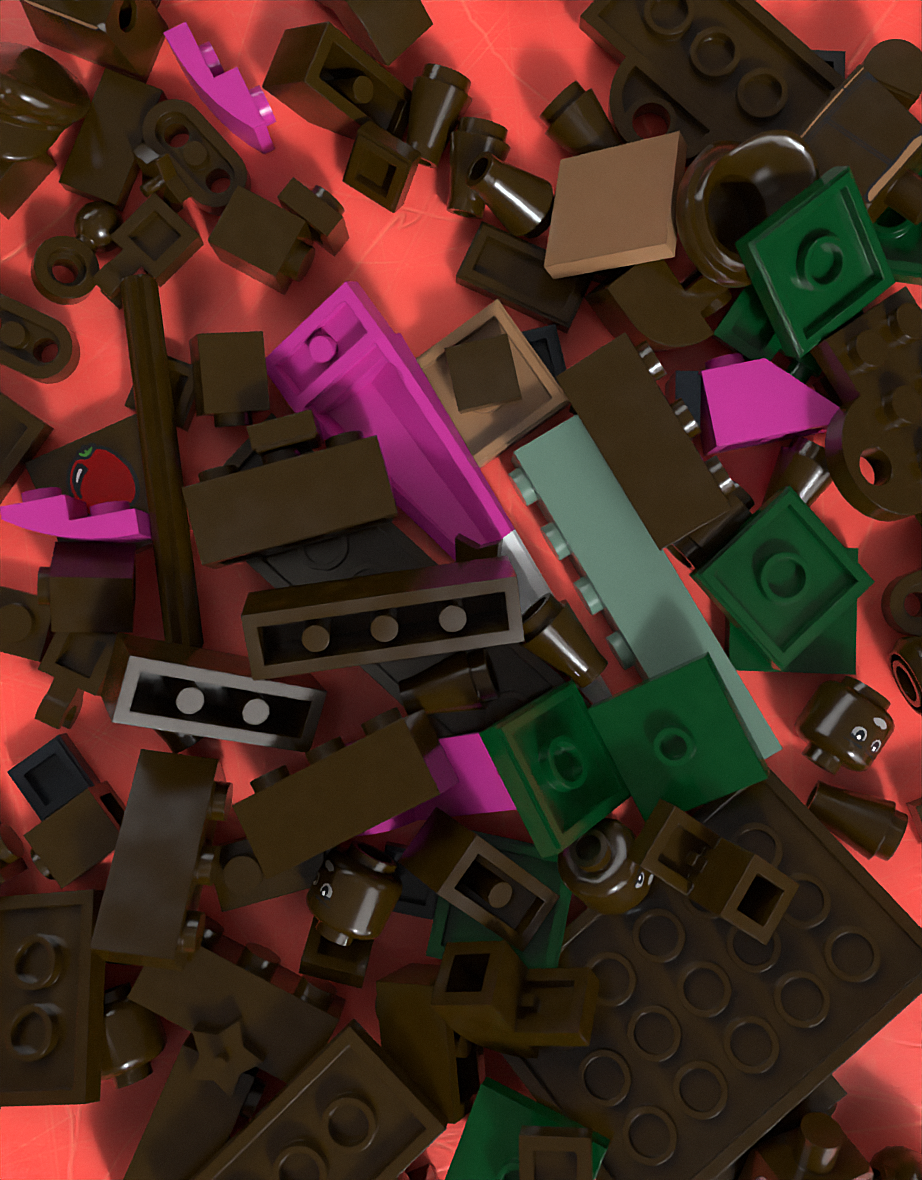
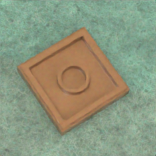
M680 131L560 160L544 268L553 279L675 257L678 233L675 210L676 197L685 172L687 144Z
M498 299L416 358L480 469L571 404L562 388ZM507 333L522 399L460 414L444 348Z

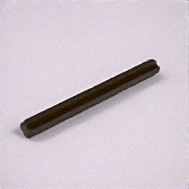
M129 275L122 278L120 288L164 637L167 642L202 648L204 640L187 507L181 488L184 487L159 288L152 275Z

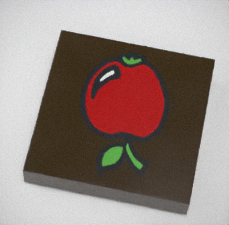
M136 414L25 462L35 489L61 488L63 495L65 494L86 502L88 517L91 516V506L112 501H129L131 509L136 508L149 514ZM188 515V523H189V531H190V530H192V526H191L190 518H189V515ZM57 537L58 542H81ZM152 540L127 543L136 544V554L153 547Z

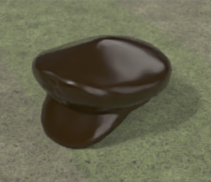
M0 42V160L27 162L44 154L65 129L85 117L90 108V96L77 77L44 52L23 44Z
M769 130L752 136L742 143L733 140H718L706 146L687 168L681 179L676 197V226L681 244L689 260L701 274L712 282L729 288H741L753 284L734 243L820 178L817 159L808 144L799 135L787 130Z

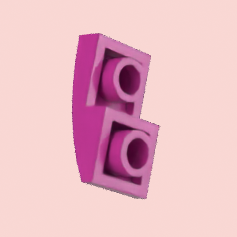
M187 22L163 32L190 85L213 115L233 134L259 152L266 154L275 150L267 126L277 121L260 85L248 90L238 67L224 72L210 41L198 46Z
M48 487L21 493L22 503L0 506L1 520L21 528L63 539L91 543H136L152 540L149 514L136 508L131 509L129 501H112L93 505L90 507L91 516L88 517L86 502L65 494L63 495L61 488Z

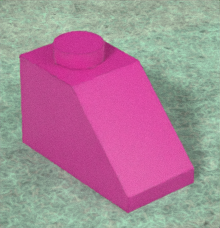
M728 354L705 362L706 370H701L698 374L701 375L700 429L702 430L699 434L704 456L793 439L794 435L804 437L824 433L827 431L833 415L840 408L766 358L744 362L743 354Z

